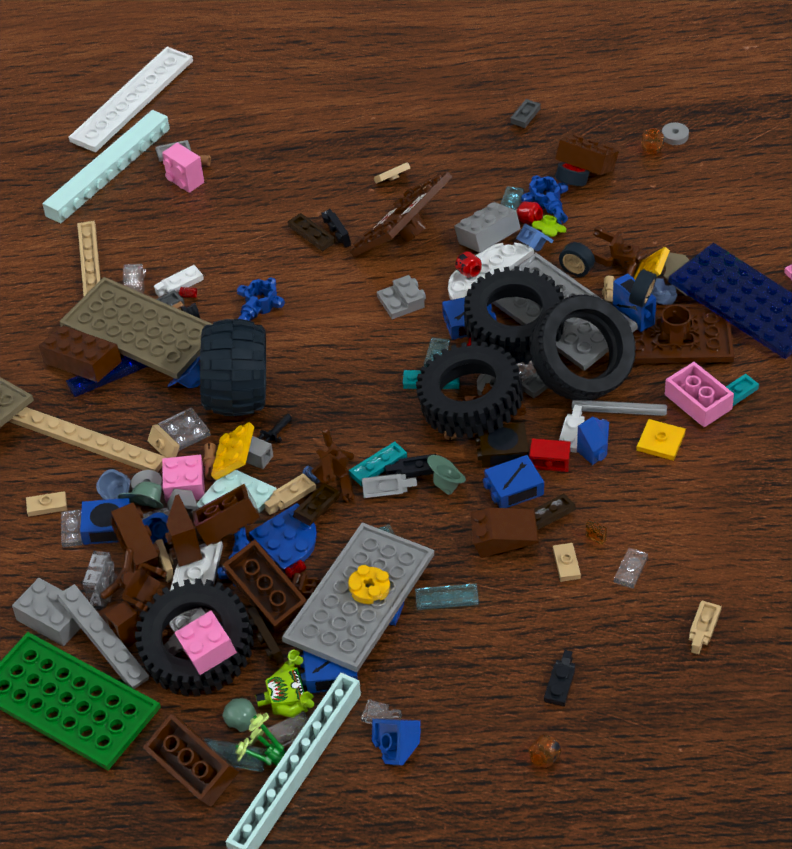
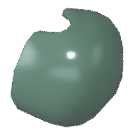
M238 698L232 699L225 706L222 716L229 728L234 727L239 732H243L249 729L250 721L257 715V712L249 700Z

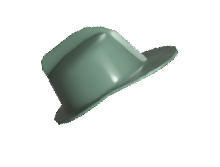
M439 455L428 457L427 463L434 471L433 483L447 495H451L459 483L466 481L465 476L448 459Z
M141 482L134 487L131 493H121L117 496L118 499L130 498V503L134 502L135 505L153 508L164 507L160 502L162 486L152 482Z

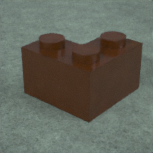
M125 600L120 604L114 601L98 612L126 648L137 642L135 632H139L136 624L137 621H140L138 617L140 613L134 605L130 606Z

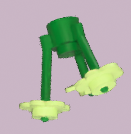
M259 713L251 719V724L249 725V731H252L249 736L251 741L249 742V738H246L244 742L240 741L236 745L235 753L238 754V762L246 753L264 761L269 766L272 763L278 765L285 755V747L276 740L263 724L269 718L268 713L263 715ZM264 733L272 741L271 744L262 737ZM259 740L267 747L264 751V754L267 756L265 757L247 749V746H251Z

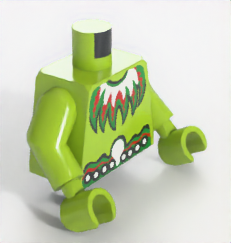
M291 650L288 653V660L270 678L265 680L267 692L255 694L258 707L271 704L274 715L294 718L300 713L308 712V708L314 707V701L311 700L314 695L308 691L304 692L298 668L294 666L295 664L301 665L303 663V658L299 656V651Z

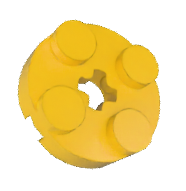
M359 566L351 574L348 581V588L353 599L363 604H374L373 601L384 600L390 591L389 574L376 567ZM372 583L374 586L370 585L369 587H366V584Z

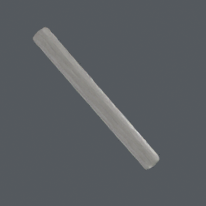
M592 400L572 401V410L575 405L582 406V411L661 416L667 414L666 404Z

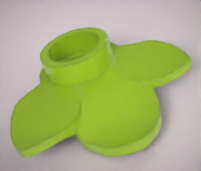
M544 215L543 219L532 223L533 228L542 230V233L548 237H555L557 232L565 233L567 230L565 226L556 222L557 219L551 215Z

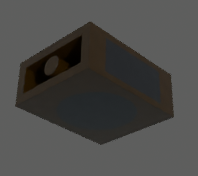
M525 422L503 424V427L500 429L495 426L493 427L494 432L489 434L488 430L483 431V436L475 434L476 446H480V449H477V459L481 460L482 468L494 467L525 455L529 456Z

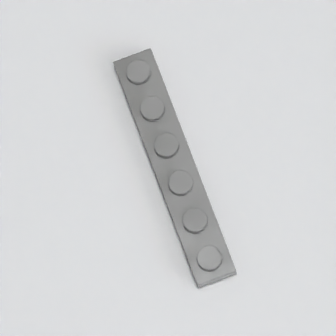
M75 584L57 595L60 603L127 686L135 689L149 679L146 671Z

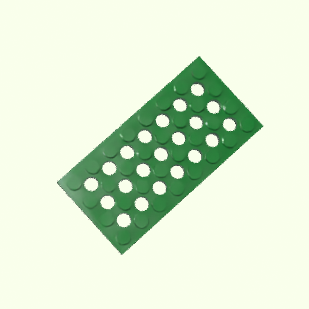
M29 632L0 661V687L2 685H9L6 690H0V710L107 771L161 708L159 702ZM36 655L32 660L26 659L28 656ZM45 664H53L48 669L42 668ZM23 670L21 674L13 675L14 671ZM61 673H69L65 678L58 677ZM39 679L37 683L29 684L30 680ZM77 682H85L81 687L75 686ZM48 688H56L52 693L45 692ZM94 691H102L98 696L91 695ZM18 694H26L22 699H15ZM64 697H72L69 702H62ZM111 700H119L115 705L108 704ZM35 703H42L39 708H31ZM81 706L89 707L86 711H78ZM128 709L136 710L133 714H125ZM54 712H58V713H59V714H58L56 717H54V718H49V717H48V715H49L50 713H54ZM100 715H105V716H106V717H105L103 720H101V721H96V720H95V718H96L97 716H100ZM67 722H75L72 727H65ZM114 725H123L119 730H112ZM84 731H92L91 735L87 737L82 736ZM100 741H109V743L105 746L98 745Z

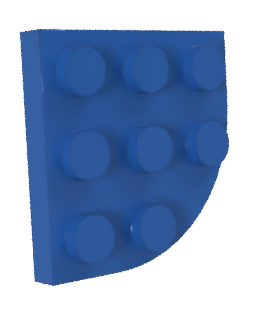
M298 503L249 532V537L252 541L255 539L284 574L286 573L285 568L299 560L304 562L312 554L317 538L314 522L308 526L293 518L294 511L300 506Z

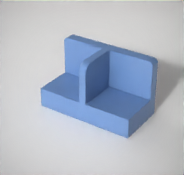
M524 224L516 237L517 240L533 248L535 251H540L546 241L550 243L554 241L527 224Z

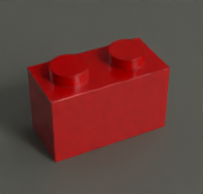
M532 439L529 458L537 470L568 472L571 442Z

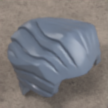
M656 278L651 293L656 297V304L672 305L677 298L676 288L673 285H666L664 279Z
M115 469L106 470L100 476L96 489L103 500L118 499L117 496L119 494L129 493L131 480L128 476Z

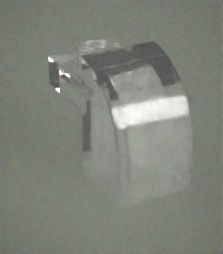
M143 263L125 264L123 268V285L140 293L144 292V277L146 276V269H143Z

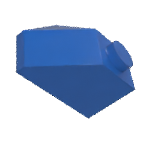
M592 416L578 425L577 452L592 465L602 461L607 456L609 422Z
M372 718V742L383 753L381 758L385 764L403 765L420 743V720Z

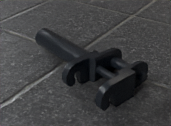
M286 414L269 432L260 430L258 438L262 439L264 437L266 442L270 440L280 443L282 439L280 436L277 438V434L292 419L291 415Z

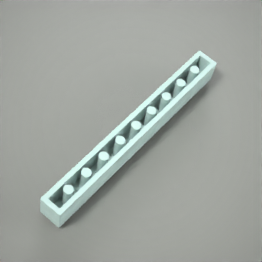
M154 110L150 111L43 202L45 216L58 223H62L170 129L168 116Z
M343 673L339 674L226 840L227 849H258L361 696L359 680Z

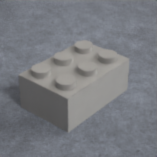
M496 202L488 204L484 209L476 211L472 216L462 219L460 223L454 225L459 244L479 253L521 229L516 210Z
M38 578L12 605L16 620L64 647L78 632L80 626L57 599V595L63 590Z

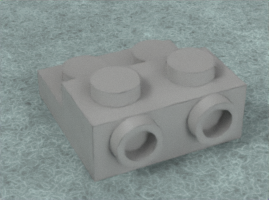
M409 275L393 280V286L377 291V297L391 319L425 308L424 300L426 299V294L423 289H418L417 280L415 278L411 279Z

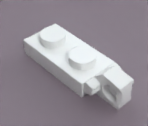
M192 265L154 285L155 293L158 297L173 290L178 293L180 287H190L204 279L203 274L195 265Z
M578 405L574 406L572 414H567L559 441H570L571 452L577 453L578 425L585 422V417L581 416L582 406Z

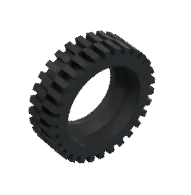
M514 266V270L504 267L503 272H500L499 268L494 269L493 275L489 271L485 273V279L480 276L477 278V283L473 282L471 284V289H468L467 296H465L464 323L467 336L471 338V342H477L478 346L482 342H487L488 347L491 344H495L497 350L502 347L505 349V353L509 352L511 357H515L516 361H520V357H524L525 361L531 360L530 339L533 327L538 318L547 309L564 299V294L560 292L559 285L555 286V281L552 278L548 280V275L544 273L540 277L539 271L535 269L533 273H530V268L524 267V271H519V266ZM521 297L536 302L542 307V311L534 321L528 324L509 326L493 319L487 310V306L502 298ZM564 322L557 329V342H559L563 334Z
M464 342L461 343L462 347L459 348L456 347V344L452 345V350L448 351L446 348L441 350L442 355L436 353L433 355L434 361L428 359L426 361L427 367L422 366L420 369L421 374L417 376L416 390L422 414L426 422L430 423L434 430L438 428L439 433L443 434L446 431L447 436L451 437L456 433L457 438H463V434H467L468 438H473V433L483 436V431L488 430L490 434L494 432L493 427L497 426L498 429L503 427L502 421L509 423L511 421L510 415L515 416L517 409H520L521 401H523V388L516 360L511 357L509 352L505 353V349L502 347L498 350L495 344H491L488 347L487 342H482L480 346L477 345V342H471V346H467V343ZM487 374L496 378L492 389L482 397L474 400L456 401L446 397L441 392L449 382L464 375Z
M195 578V584H191L189 579L184 580V586L181 587L178 582L172 584L173 590L169 591L165 587L162 589L163 596L160 597L157 593L153 596L154 604L149 601L147 602L148 612L141 611L139 616L142 622L137 621L136 624L139 631L135 632L136 647L149 675L152 676L157 684L160 682L162 688L166 690L170 688L171 692L178 694L180 689L183 696H189L190 690H192L194 696H200V690L203 689L206 695L211 694V687L216 686L218 691L223 689L221 684L223 681H226L229 685L233 682L232 674L236 677L241 674L239 666L243 668L247 666L246 657H251L250 647H253L254 644L251 623L239 597L236 594L233 595L230 588L224 589L223 584L217 582L216 586H214L212 580L206 579L204 585L202 580ZM200 607L214 610L219 614L223 621V629L237 652L199 675L190 659H181L173 656L166 650L162 642V632L171 620L186 611L199 609Z

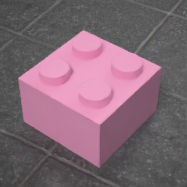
M178 142L162 152L166 171L165 176L170 182L175 183L189 193L204 183L200 156Z
M201 455L162 458L163 491L166 503L173 489L191 490L195 500H200L205 494L204 467Z
M212 611L207 612L174 632L199 675L237 653L230 638Z

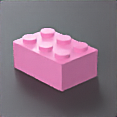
M695 362L667 378L665 383V396L703 427H706L732 410L734 393Z

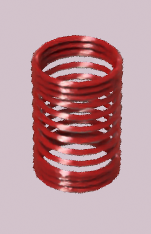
M180 287L179 295L181 297H188V292L190 298L197 297V288Z
M302 560L285 568V572L290 579L293 578L295 572L301 573L306 570Z

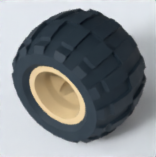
M224 319L213 322V325L204 326L201 332L200 394L201 404L205 410H212L213 413L224 416H244L264 408L266 401V330L262 325H255L254 322L243 319Z

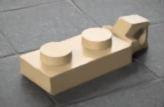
M301 474L273 491L270 499L264 502L265 511L271 515L279 509L287 508L316 490V484L305 474Z
M701 600L689 634V640L693 641L691 645L692 653L699 655L702 644L708 645V642H710L722 606Z

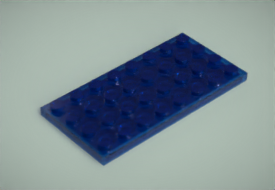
M714 242L669 276V283L784 359L792 354V293Z

